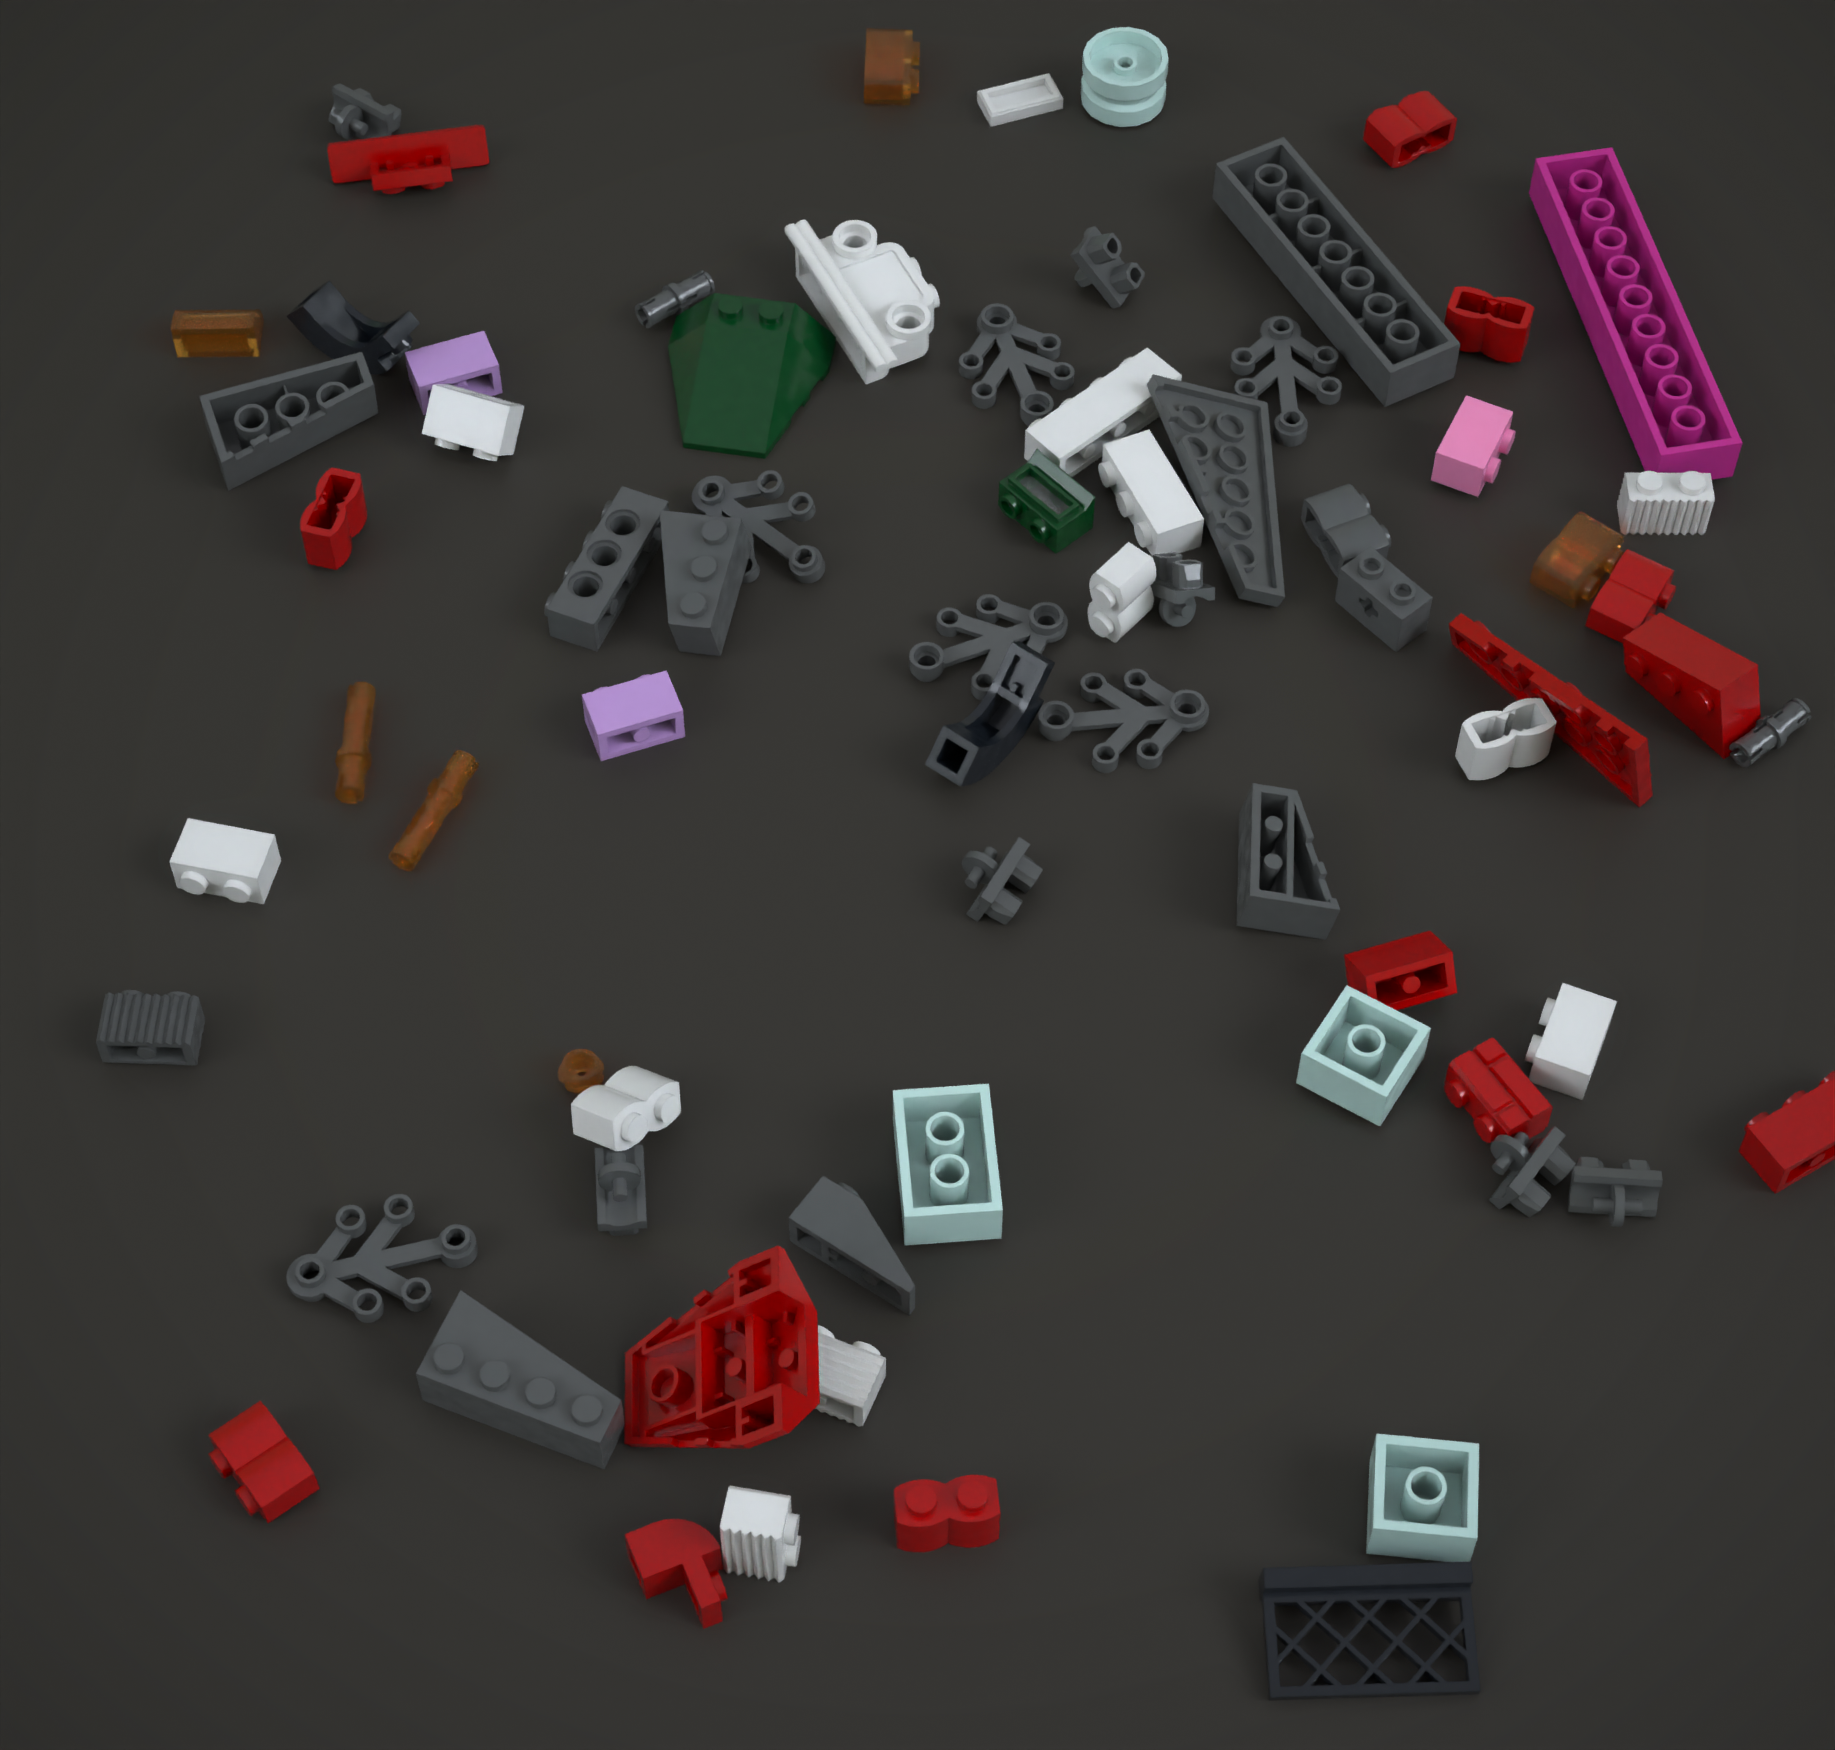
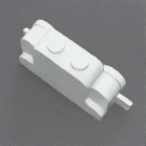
M800 220L796 224L791 223L785 227V233L795 247L797 279L832 333L836 336L837 341L865 384L884 378L890 368L918 359L928 351L929 334L934 328V308L939 307L940 300L934 285L931 283L927 284L922 277L917 260L914 257L910 258L902 246L892 242L877 245V232L875 228L861 220L845 221L835 228L833 235L822 239L817 237L807 220Z

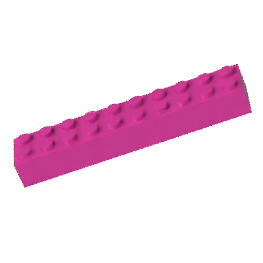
M1613 148L1536 158L1529 195L1644 470L1657 473H1684L1687 471L1711 473L1712 480L1732 477L1742 447V440Z

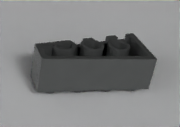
M362 352L199 396L206 427L228 491L379 413L374 383Z
M460 1290L416 1372L423 1401L601 1469H605L625 1428L621 1399L462 1290Z

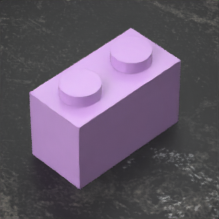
M485 331L405 352L409 381L423 415H426L433 384H450L489 396L503 393L499 364Z
M667 670L652 675H642L631 681L610 687H600L593 692L582 694L585 723L601 761L685 737L683 709Z

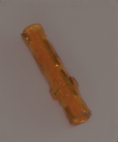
M355 682L354 686L351 684L347 689L343 740L341 748L336 753L335 761L339 773L335 796L338 800L348 804H355L358 800H363L365 795V777L372 764L369 742L376 689L373 685L366 682Z
M462 750L454 751L438 779L434 778L427 787L428 794L426 799L413 816L398 843L389 853V859L393 860L392 863L405 871H413L416 868L422 854L433 840L452 808L458 807L463 799L462 792L479 768V763L474 762L476 760L474 756Z

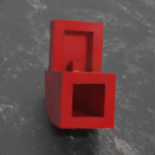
M666 1519L625 1534L628 1557L646 1599L685 1584L703 1629L723 1621L721 1602L727 1600L728 1597L723 1581L718 1573L719 1570L723 1569L722 1553L719 1543L708 1530L688 1520Z

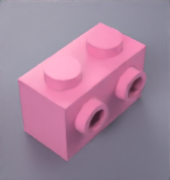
M1466 395L1436 451L1431 481L1478 497L1486 482L1491 484L1494 482L1501 464V460L1498 459L1500 454L1507 455L1511 449L1516 431L1510 429L1513 411Z

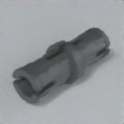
M704 270L697 271L681 282H671L663 286L662 291L657 295L636 304V316L643 326L646 325V328H650L668 316L681 314L688 309L689 305L714 293V282L709 273H704Z
M1792 698L1770 716L1765 715L1758 719L1756 726L1750 732L1730 744L1729 750L1733 751L1730 753L1733 760L1738 765L1747 768L1771 749L1776 750L1783 746L1791 733L1811 720V715L1808 714L1810 709L1807 704L1799 698Z

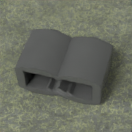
M1348 483L1304 499L1301 513L1302 523L1311 540L1321 549L1325 561L1337 578H1339V571L1342 566L1369 547L1374 548L1387 559L1388 549L1391 547L1390 534L1385 525L1379 524L1371 516V508L1366 496L1363 493L1359 494L1351 484Z

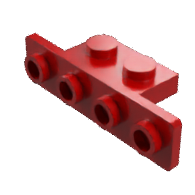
M481 124L334 142L327 145L333 183L372 179L373 191L382 190L384 194L400 193L406 189L405 187L421 185L424 189L440 188L445 185V182L453 181L451 169L489 164L485 127Z

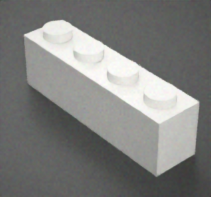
M1145 348L1134 357L1126 358L1118 368L1106 376L1095 379L1087 389L1075 397L1064 400L1056 410L1044 418H1039L1032 422L1028 429L1025 430L1024 458L1029 461L1035 450L1038 449L1068 475L1073 477L1102 457L1103 444L1133 435L1160 417L1147 387V383L1153 374L1181 381L1182 375L1149 348Z

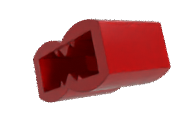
M1420 91L1405 96L1398 105H1389L1374 110L1366 119L1363 140L1391 168H1398L1411 163L1422 153H1432L1449 144L1454 138L1457 118L1429 91Z
M1459 286L1454 287L1447 306L1444 325L1459 341L1460 351H1481L1486 356L1498 361L1520 362L1528 342L1534 307L1520 299L1493 297L1491 294L1477 288Z
M332 467L320 478L316 487V500L308 505L300 521L308 564L337 570L349 558L352 551V538L361 531L367 519V506L360 473Z
M1627 549L1596 596L1590 608L1585 626L1623 643V637L1654 617L1659 607L1666 610L1677 586L1671 584L1675 570Z
M261 1401L209 1434L214 1450L208 1453V1456L223 1479L233 1475L239 1483L240 1487L234 1490L250 1516L259 1512L265 1521L270 1523L320 1489L315 1474L304 1457Z
M965 1475L952 1479L946 1484L935 1480L920 1479L905 1482L894 1488V1522L897 1548L908 1552H929L939 1549L948 1543L958 1547L974 1548L988 1545L999 1539L1000 1505L996 1479L985 1475Z

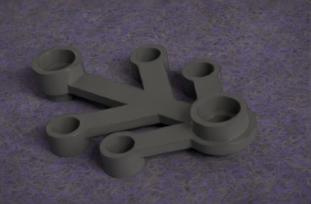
M995 303L986 306L977 318V331L980 335L970 350L959 357V373L966 379L979 378L983 374V358L996 342L1000 353L983 379L973 385L972 403L981 409L992 407L996 403L997 388L1009 371L1021 398L1020 417L1029 427L1035 420L1042 419L1053 412L1054 402L1049 394L1036 390L1027 369L1050 377V384L1053 388L1067 390L1074 384V367L1066 362L1057 363L1053 361L1061 354V339L1053 333L1044 334L1017 324V318L1013 311L1004 304ZM1014 340L1036 347V354L1018 348ZM985 393V394H988V395H987V396H981V395H979V394Z
M1274 316L1262 323L1260 327L1261 338L1249 348L1240 347L1232 352L1230 368L1238 375H1248L1254 371L1255 363L1270 352L1274 353L1275 360L1252 379H1239L1235 383L1234 394L1258 400V396L1277 381L1281 413L1275 418L1273 436L1279 444L1295 447L1305 441L1308 427L1307 419L1298 410L1295 381L1315 394L1317 400L1326 405L1335 404L1340 400L1342 383L1335 377L1320 378L1293 360L1291 351L1310 361L1314 370L1322 374H1329L1336 370L1338 352L1330 346H1320L1317 348L1300 336L1301 328L1296 321L1285 316Z
M767 470L761 473L755 481L731 484L722 476L705 477L694 487L692 501L696 509L705 515L722 517L726 515L727 517L742 519L752 546L747 564L752 565V568L744 573L742 583H751L760 574V568L755 559L754 536L789 561V567L797 581L805 584L814 583L823 576L826 569L821 552L814 546L797 545L768 524L792 519L800 522L810 520L816 512V506L812 497L808 493L798 492L792 495L788 502L745 508L737 502L761 496L769 500L779 498L784 493L785 485L781 475L774 470ZM768 482H777L776 486L771 489L764 488ZM718 491L716 496L711 498L707 497V495H709L710 493ZM801 503L808 504L807 508L802 511L795 510ZM812 557L808 563L799 564L802 559Z
M985 594L979 597L976 602V617L978 619L963 615L959 610L952 607L941 609L936 616V629L942 636L954 637L961 632L977 638L943 650L932 642L918 643L909 653V669L918 680L931 682L942 674L944 668L989 653L981 670L976 672L971 679L972 695L978 700H983L991 686L983 688L978 685L981 683L992 685L1012 642L1029 640L1027 646L1042 654L1047 643L1056 642L1065 636L1068 629V619L1061 607L1052 602L1038 603L1029 610L1003 602L996 595ZM992 607L995 610L986 611L983 608ZM1002 618L1017 625L1004 628L992 623ZM946 620H952V621H954L955 623H953V624H946V623H944V621H946Z
M1131 669L1126 672L1123 683L1124 693L1107 683L1103 675L1091 672L1081 678V697L1085 701L1092 703L1103 701L1114 709L1074 713L1072 708L1065 702L1050 701L1045 703L1039 710L1038 729L1046 739L1061 741L1071 731L1119 727L1106 742L1097 744L1092 752V765L1094 769L1101 773H1110L1118 766L1119 754L1147 725L1164 723L1151 739L1140 741L1136 749L1137 764L1145 769H1154L1162 763L1163 750L1181 731H1196L1207 723L1209 707L1204 697L1197 691L1185 689L1174 694L1150 679L1149 674L1142 669ZM1137 681L1141 682L1143 685L1134 686L1131 684V682ZM1095 685L1098 686L1099 689L1092 690L1089 689L1087 686ZM1146 696L1157 703L1158 706L1146 707L1134 699ZM1150 751L1155 753L1156 755L1146 756L1143 753ZM1102 755L1110 756L1112 759L1102 760L1099 757Z
M394 1194L384 1203V1218L354 1257L337 1260L350 1240L361 1236L365 1232L367 1222L364 1211L359 1206L346 1205L338 1210L335 1217L337 1227L316 1254H305L294 1260L288 1268L286 1280L290 1291L296 1297L308 1302L320 1301L327 1297L353 1311L359 1321L372 1323L377 1321L384 1312V1305L379 1292L369 1288L358 1292L341 1282L342 1280L360 1277L402 1300L407 1309L414 1312L423 1311L431 1305L433 1300L428 1281L420 1277L408 1280L390 1269L438 1258L451 1268L466 1267L477 1257L478 1246L474 1232L467 1226L453 1224L446 1227L437 1238L386 1249L400 1229L409 1225L415 1217L413 1202L410 1197L404 1194ZM403 1206L407 1208V1211L401 1215L391 1213L396 1207ZM351 1217L359 1219L353 1226L343 1224L346 1219ZM453 1239H465L462 1244L457 1246L448 1244ZM309 1272H319L313 1279L303 1278ZM415 1290L425 1292L424 1296L419 1299L408 1297ZM373 1301L376 1303V1306L371 1310L365 1311L360 1309L364 1302Z

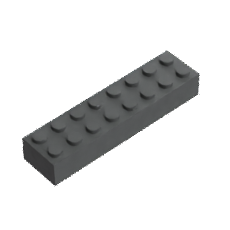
M1285 137L1216 163L1213 188L1214 201L1384 407L1454 378L1460 349L1459 341Z

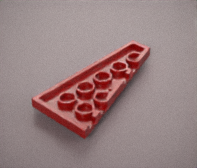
M1460 613L1448 624L1452 644L1514 699L1518 701L1526 698H1542L1557 722L1554 734L1640 808L1653 796L1650 754L1646 737L1585 697L1572 683H1564L1493 635L1480 621L1476 620L1474 622Z

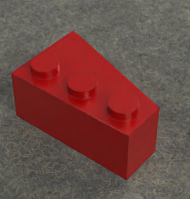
M1661 612L1623 637L1625 672L1723 759L1730 756V753L1733 752L1729 750L1730 744L1750 732L1756 726V721L1761 718L1758 664Z

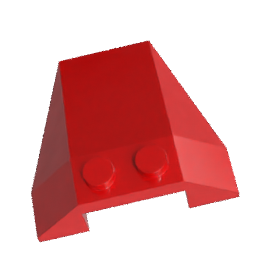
M777 1245L739 1261L728 1270L729 1279L712 1292L706 1289L701 1291L693 1298L696 1305L676 1320L669 1317L625 1352L626 1445L630 1447L749 1449L790 1433L820 1404L817 1310L784 1248Z

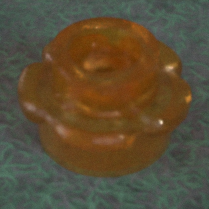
M588 1049L572 1050L566 1054L562 1064L559 1066V1081L565 1083V1088L568 1091L580 1094L589 1087L602 1084L604 1080V1075L602 1074L604 1064L595 1053ZM578 1072H586L584 1076L577 1075Z

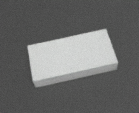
M1050 73L977 91V102L990 127L1063 109V97Z

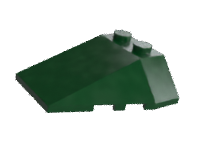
M713 293L677 315L668 344V352L683 448L765 459L791 425V417L800 405L804 407L808 402L810 392L819 380L823 381L829 373L836 346V336L796 303Z

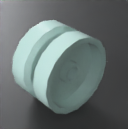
M1132 27L1110 28L1097 33L1087 42L1083 51L1082 106L1093 118L1104 124L1117 127L1138 126L1151 121L1161 112L1166 99V77L1169 62L1167 48L1158 37L1145 30Z

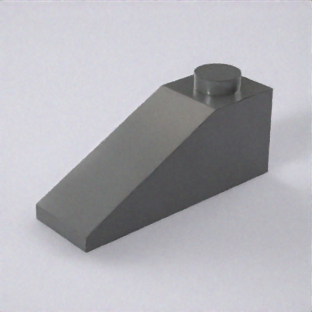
M822 1176L789 1216L790 1242L910 1316L915 1309V1284L866 1204L849 1185L842 1182L836 1184Z

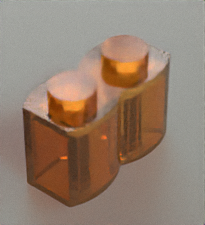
M866 29L864 103L910 105L911 93L919 92V70L912 69V65L919 66L920 42H912L913 30Z
M1580 511L1568 522L1559 536L1540 554L1533 565L1529 582L1571 608L1577 606L1582 599L1589 601L1601 584L1600 578L1606 572L1612 574L1615 566L1624 554L1621 550L1624 536Z

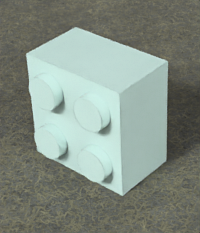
M1346 985L1301 1053L1296 1083L1381 1126L1424 1059L1431 1028Z
M1376 1433L1369 1464L1366 1554L1445 1562H1470L1478 1539L1479 1443Z

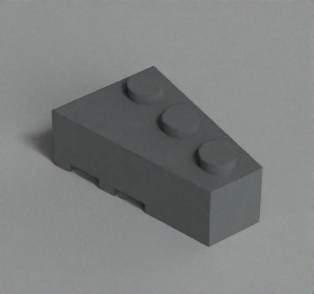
M659 510L668 624L679 652L721 656L752 548L741 518Z

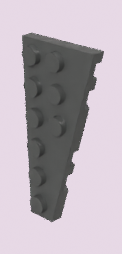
M1153 374L1147 383L1148 390L1238 598L1278 607L1285 598L1268 402Z

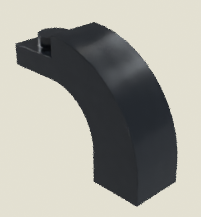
M330 281L312 291L287 315L288 319L314 346L332 359L362 352L369 372L373 375L383 374L390 370L405 355V352L413 347L411 344L413 339L409 334L420 324L410 311L390 322L374 321L361 314L349 304Z
M1020 641L1012 642L983 700L964 720L954 724L943 725L925 765L960 787L974 784L990 774L1016 747L1035 719L1044 702L1039 696L1055 662Z

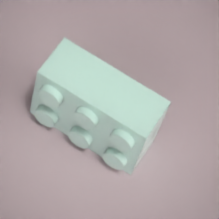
M989 1084L893 1090V1127L904 1246L1001 1239L1003 1207Z

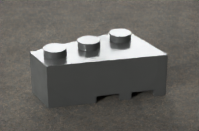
M1252 783L1239 814L1236 926L1326 940L1340 912V907L1337 899L1331 897L1325 880L1327 871L1324 863L1318 861L1312 844L1314 835L1297 790Z

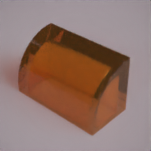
M260 309L175 310L172 318L171 332L177 357H260L264 318Z

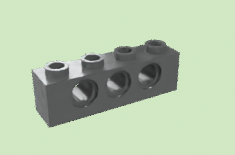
M621 486L614 500L606 502L601 514V521L595 531L590 530L587 533L583 542L582 552L576 562L571 561L568 564L564 573L563 583L557 593L552 592L546 601L544 614L548 617L550 636L596 652L598 651L662 544L659 510L669 511L668 501Z

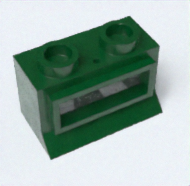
M1038 449L1035 450L1026 464L999 482L998 505L1002 512L1008 518L1018 521L1029 531L1035 541L1044 543L1055 554L1093 528L1095 496Z

